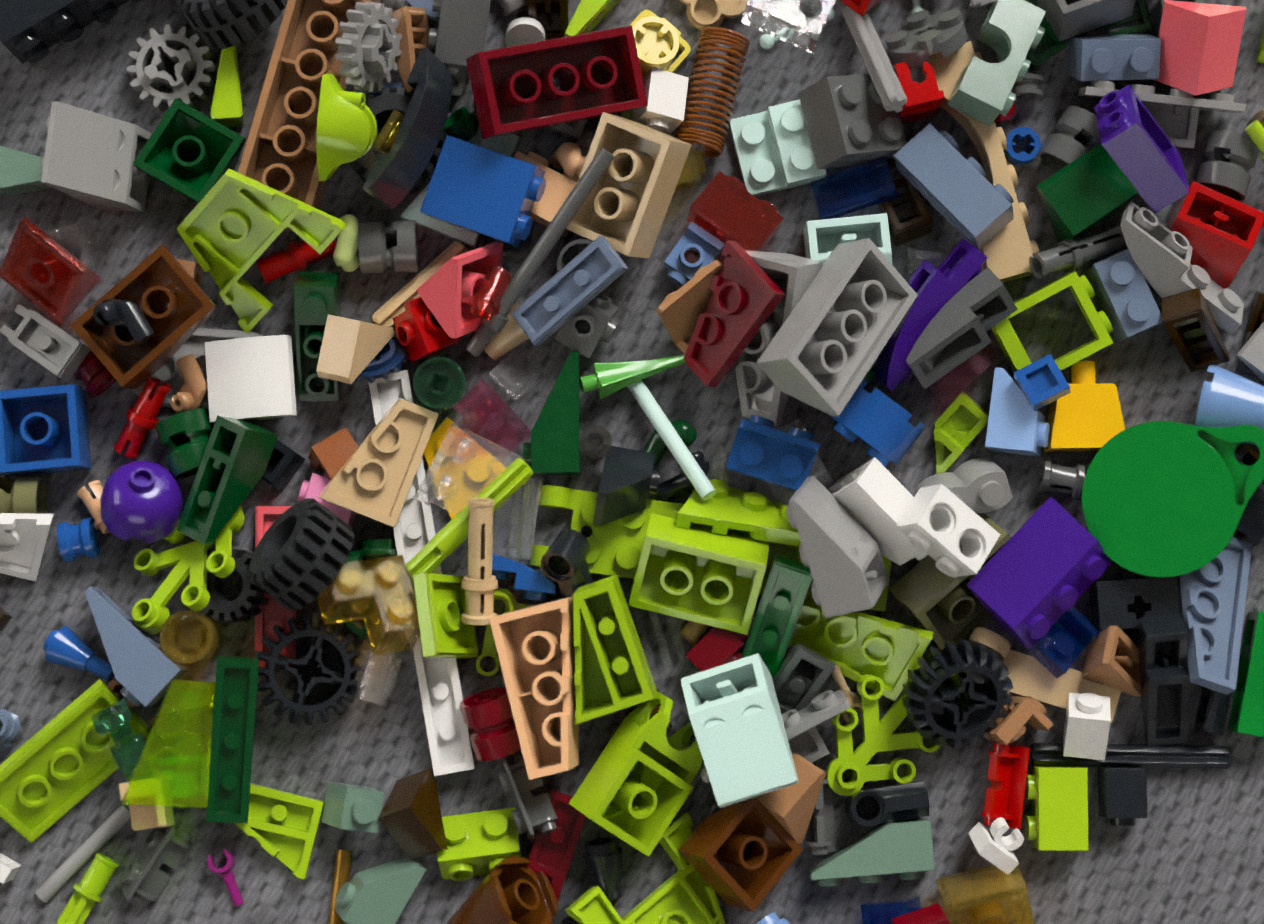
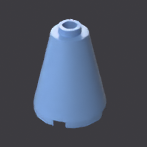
M1209 365L1207 372L1214 374L1213 382L1204 381L1195 425L1228 427L1248 424L1257 425L1264 429V386L1219 366ZM1245 441V442H1242V443H1240V444H1254V443L1249 442V441Z

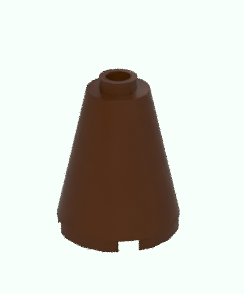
M511 856L500 861L448 920L447 924H551L552 917L558 913L555 891L542 871L536 874L527 866L532 862L526 858Z

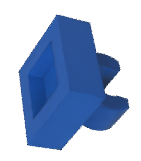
M1051 354L1014 372V379L1034 411L1070 393V385Z

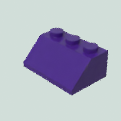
M1050 497L972 578L967 587L995 623L1030 650L1039 639L1048 633L1050 627L1066 610L1076 603L1084 591L1103 575L1105 569L1112 561L1103 552V548L1098 540L1056 500Z

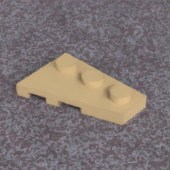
M398 399L317 498L395 528L439 414L407 400Z

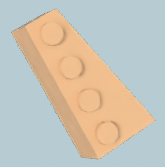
M573 597L489 617L529 780L568 771L578 766L579 724L575 725L576 691L574 683Z

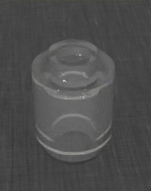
M373 643L372 650L363 649L359 662L361 670L356 673L355 677L358 684L355 686V698L379 705H386L388 696H393L403 660L395 657L397 649Z

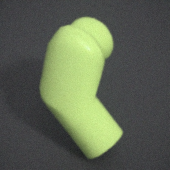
M347 214L340 218L347 225L338 235L333 258L336 265L341 266L344 271L353 272L360 266L359 254L356 253L359 249V221L354 215Z

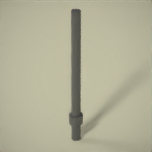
M602 147L600 148L494 307L489 306L480 319L482 322L481 326L466 346V350L471 354L479 357L495 332L500 333L509 321L508 313L615 156Z

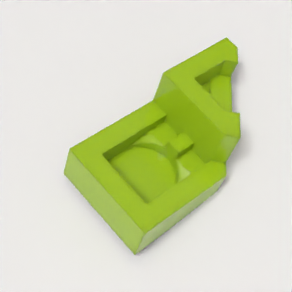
M963 391L935 421L936 473L945 472L988 424L989 414Z

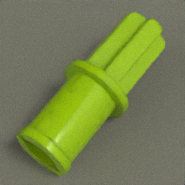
M97 852L80 883H74L72 886L75 891L57 919V924H84L96 902H102L101 894L120 864Z

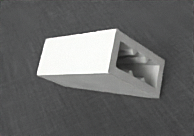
M876 457L827 488L838 502L878 542L882 556L898 565H902L913 558L921 560L928 555L926 552L913 548L907 542V536L896 528V525L914 497ZM930 515L929 522L931 527L933 528V519Z

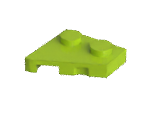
M251 783L248 823L234 824L248 836L256 839L262 848L273 857H277L293 871L297 878L305 880L322 818L324 801Z

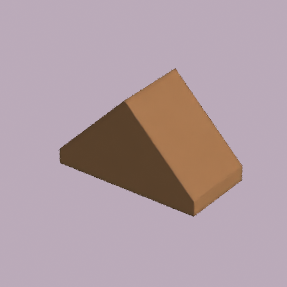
M1118 626L1107 627L1089 640L1081 678L1121 690V692L1133 696H1142L1139 648Z
M793 753L792 757L799 783L756 796V798L798 844H802L826 772L799 754Z

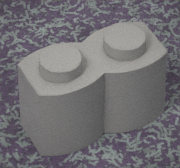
M987 457L971 459L961 464L953 473L942 472L931 475L916 487L918 492L922 487L943 484L975 513L997 510L1013 498L1005 471Z

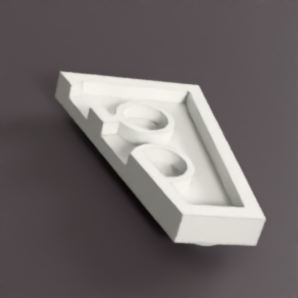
M0 513V573L36 582L53 514Z

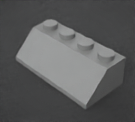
M870 238L838 244L756 364L782 392L829 415L839 416L918 295Z

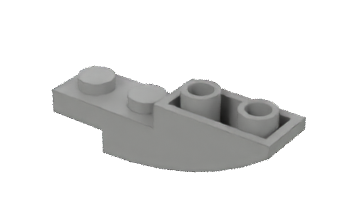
M1130 200L1124 207L1120 226L1127 247L1145 279L1162 299L1199 288L1216 325L1231 335L1242 323L1244 303H1242L1239 296L1231 289H1224L1214 282L1202 267L1190 264L1193 247L1185 236L1177 231L1169 230L1158 221L1152 211L1144 207L1140 208Z

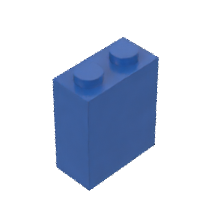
M447 135L420 212L431 218L518 248L521 240H526L530 233L533 219L529 216L534 202H539L544 194L546 179L543 177L545 171L536 165Z

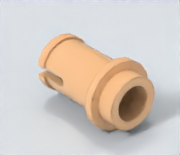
M95 480L88 483V485L94 492L96 499H93L85 486L78 490L77 495L95 520L93 527L97 530L100 529L103 534H107L110 531H108L101 520L100 496L103 487L100 480Z

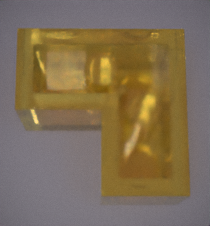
M403 555L345 562L334 581L317 597L324 624L364 619L374 655L413 649L420 636L416 597L409 574L405 569L406 565Z

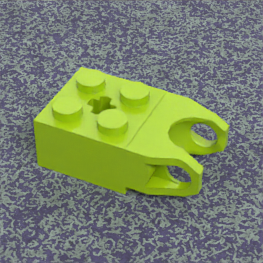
M656 691L654 699L643 702V704L625 717L569 802L572 807L648 857L694 787L690 783L701 768L703 761L697 739L692 745L688 746L690 738L694 733L691 721L678 729L674 735L666 738L673 701ZM658 704H661L658 713L649 719L653 709Z

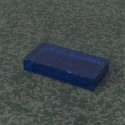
M886 157L810 182L821 220L837 218L899 197Z

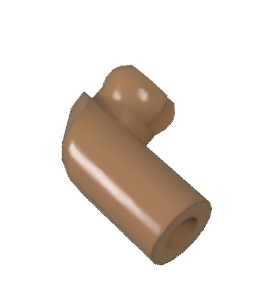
M189 354L175 362L184 380L177 395H173L171 398V407L176 413L199 408L208 389L207 382L194 354Z

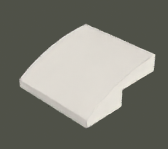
M291 335L257 336L205 342L209 419L211 423H215L217 415L238 420H265L297 415Z

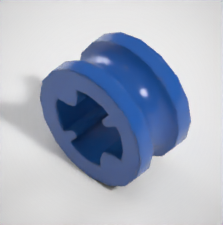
M1015 128L1006 137L1007 149L1003 151L1006 158L1013 164H1028L1034 160L1040 150V137L1031 128ZM1016 137L1021 141L1026 137L1031 142L1028 149H1031L1032 152L1030 154L1024 151L1019 154L1015 153L1013 148L1016 143L1012 142V139Z

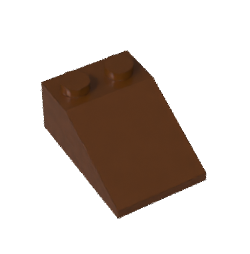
M162 244L70 326L122 387L137 389L146 381L148 376H152L170 360L217 306L166 246ZM105 299L132 301L139 307L155 335L149 340L137 344L127 327L102 326L98 324L94 319L93 310L96 305Z

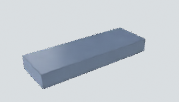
M599 236L515 309L511 315L533 345L539 346L622 275L628 267L604 236Z

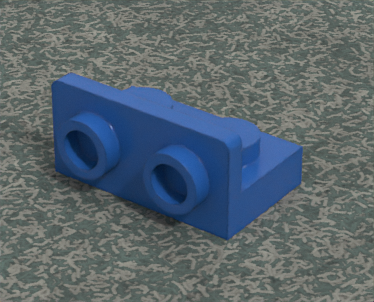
M751 415L750 420L741 419L725 469L797 491L807 477H809L820 443L812 441L813 434L797 428H790L789 433L774 429L775 422L760 416Z

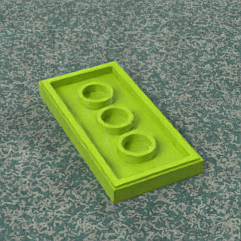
M99 679L0 764V817L31 844L122 766L125 760L130 759L156 736L155 732L114 691Z

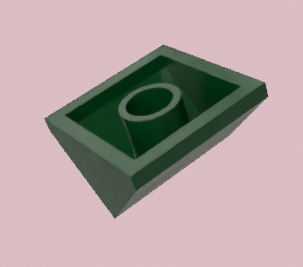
M175 98L133 162V166L194 202L199 203L228 169L235 170L245 138Z
M1102 143L1037 185L1058 242L1066 239H1077L1120 210L1139 193L1103 147Z

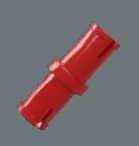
M333 240L319 254L305 241L298 244L293 241L288 243L289 248L264 259L256 260V263L265 283L269 284L271 281L298 269L300 272L308 270V265L333 255L336 242Z
M147 377L135 406H130L126 413L128 420L113 446V449L121 454L131 441L124 455L125 457L137 459L150 429H155L154 425L159 422L157 415L172 387L168 383L163 382L162 385L158 386L154 395V391L160 381L156 377Z

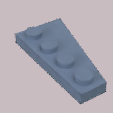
M1232 537L1225 549L1211 562L1193 572L1179 576L1183 619L1188 631L1187 656L1190 682L1225 695L1236 690L1252 543L1236 537Z

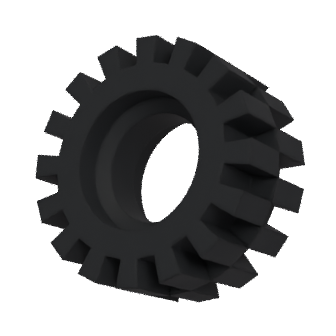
M232 548V557L235 560L234 570L238 571L243 579L242 592L233 601L227 600L222 595V578H218L207 569V590L210 593V600L207 606L201 610L203 614L212 616L211 619L217 621L239 622L250 620V615L257 616L262 612L258 606L267 605L269 599L263 596L264 591L248 579V568L253 552ZM214 551L209 552L207 556L209 557Z

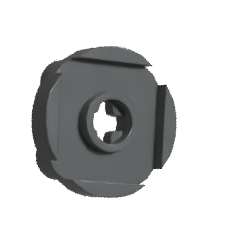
M959 9L930 15L928 11L922 10L906 18L907 25L889 34L885 38V42L895 64L906 62L908 67L922 66L925 61L931 63L929 56L940 51L943 58L956 52L965 44L968 34Z

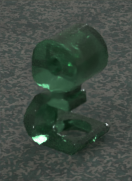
M125 698L91 716L98 734L104 735L110 732L115 746L110 748L111 753L128 782L159 766L142 732L134 734L129 723L132 719V713Z

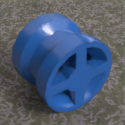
M84 518L79 524L74 525L69 522L58 523L57 541L64 562H73L78 556L83 555L88 558L99 557L100 546L97 539V529L93 527L95 522L93 518Z

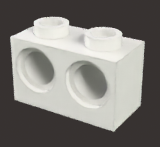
M943 484L920 488L896 525V528L907 536L906 540L913 548L926 552L936 561V567L950 577L977 574L1000 537V534ZM930 515L933 519V528L931 527L929 522ZM959 541L962 543V553L959 549Z

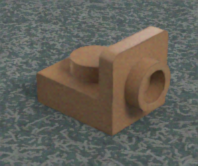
M1012 696L1013 703L1004 705L1007 717H997L995 720L997 727L995 729L989 727L984 733L990 742L1007 745L1022 736L1026 730V722L1033 729L1049 731L1053 723L1045 716L1047 713L1046 708L1031 696Z

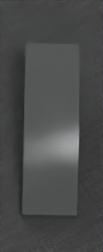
M989 267L969 281L941 308L917 339L909 353L906 362L924 389L990 344L992 341L986 331L1018 310L1004 284Z

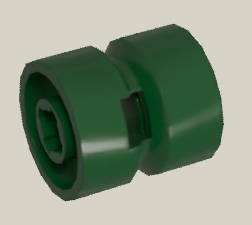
M204 408L192 409L169 416L154 425L161 446L170 450V453L166 456V461L170 472L176 479L197 474L209 441L208 435L212 431ZM189 437L191 442L187 443L186 438Z

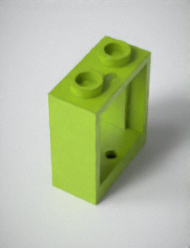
M1076 271L1067 272L1013 301L1018 310L991 328L1013 372L1031 364V361L1009 318L1069 287L1095 339L1055 359L1054 361L1060 371L1113 343L1109 333L1114 331L1112 324L1103 310L1097 313L1090 299L1095 296V293L1085 275L1079 277Z

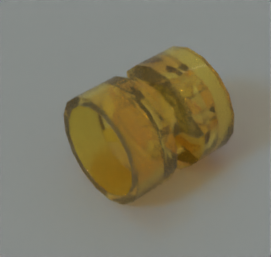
M179 611L171 615L164 622L160 632V644L164 653L173 661L182 664L204 663L210 660L219 651L222 643V631L218 622L211 619V616H207L199 611Z

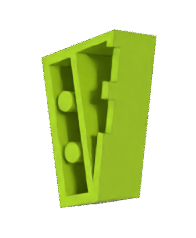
M617 574L578 587L573 594L574 683L576 691L575 725L652 700L657 691Z

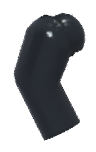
M105 299L96 305L93 310L94 319L98 324L102 326L127 327L137 344H141L155 335L139 307L132 301Z
M700 451L692 453L705 475H707L710 465L709 462L705 461L704 454ZM684 472L658 484V492L662 500L666 502L694 489V486Z

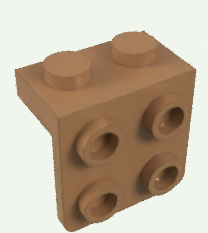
M718 260L700 268L685 285L677 291L668 294L657 308L656 312L674 345L683 355L686 353L699 315L706 312L713 293L709 289L713 276L719 275L723 266Z

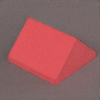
M1164 0L1158 38H1161L1159 79L1152 80L1195 96L1233 87L1246 7Z
M495 241L451 258L416 290L449 337L456 339L479 329L482 324L480 319L489 306L494 307L500 298L503 242Z

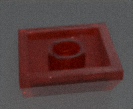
M27 217L20 220L0 268V277L59 325L63 324L101 280L99 275Z

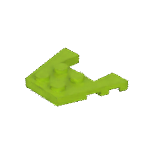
M228 169L176 229L204 272L209 271L221 290L219 295L225 304H230L240 319L238 324L242 330L249 333L270 310L273 304L242 278L244 273L286 227L293 230L307 244L321 254L347 224L341 219L232 169Z
M688 812L681 813L675 817L659 841L678 868V871L622 919L599 886L589 889L565 910L570 917L580 924H725L715 890L678 851L692 834L690 827L693 826Z

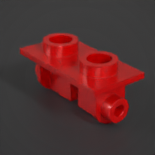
M993 743V750L988 751L990 761L987 780H991V787L986 788L984 812H981V816L985 817L984 825L991 826L997 818L1002 817L1009 828L1021 830L1030 748Z

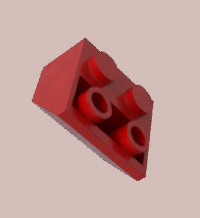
M1192 181L1188 185L1190 193L1176 201L1165 227L1171 231H1177L1186 237L1193 247L1190 264L1202 267L1214 282L1225 289L1229 287L1251 252L1264 222V212Z

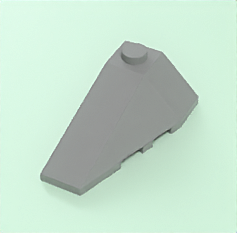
M745 250L785 295L738 357L739 364L735 371L741 412L744 417L750 418L751 415L760 416L775 422L774 426H778L781 424L789 395L782 392L756 363L822 268L823 262L788 253Z

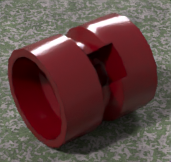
M506 687L482 690L466 697L460 702L459 706L464 722L468 724V728L474 729L469 738L477 760H495L511 755L521 749L514 718H511L513 713Z

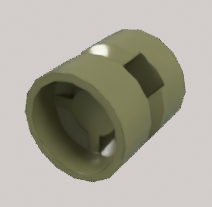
M0 476V513L47 514L48 488L44 476H18L15 482L9 476Z

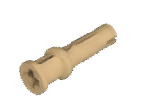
M489 498L468 499V574L462 579V588L466 590L465 612L461 614V622L469 625H490L489 617L497 616L493 612L494 590L498 588V580H496V576L492 575L494 500Z

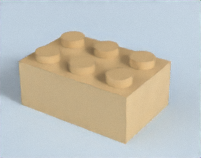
M603 112L579 179L601 147L615 157L566 229L592 241L599 236H604L615 251L628 257L649 259L691 144L626 117Z

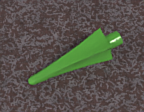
M685 355L642 361L593 363L594 374L579 377L580 387L583 393L598 390L599 397L602 399L649 376L685 364L686 362L683 360Z

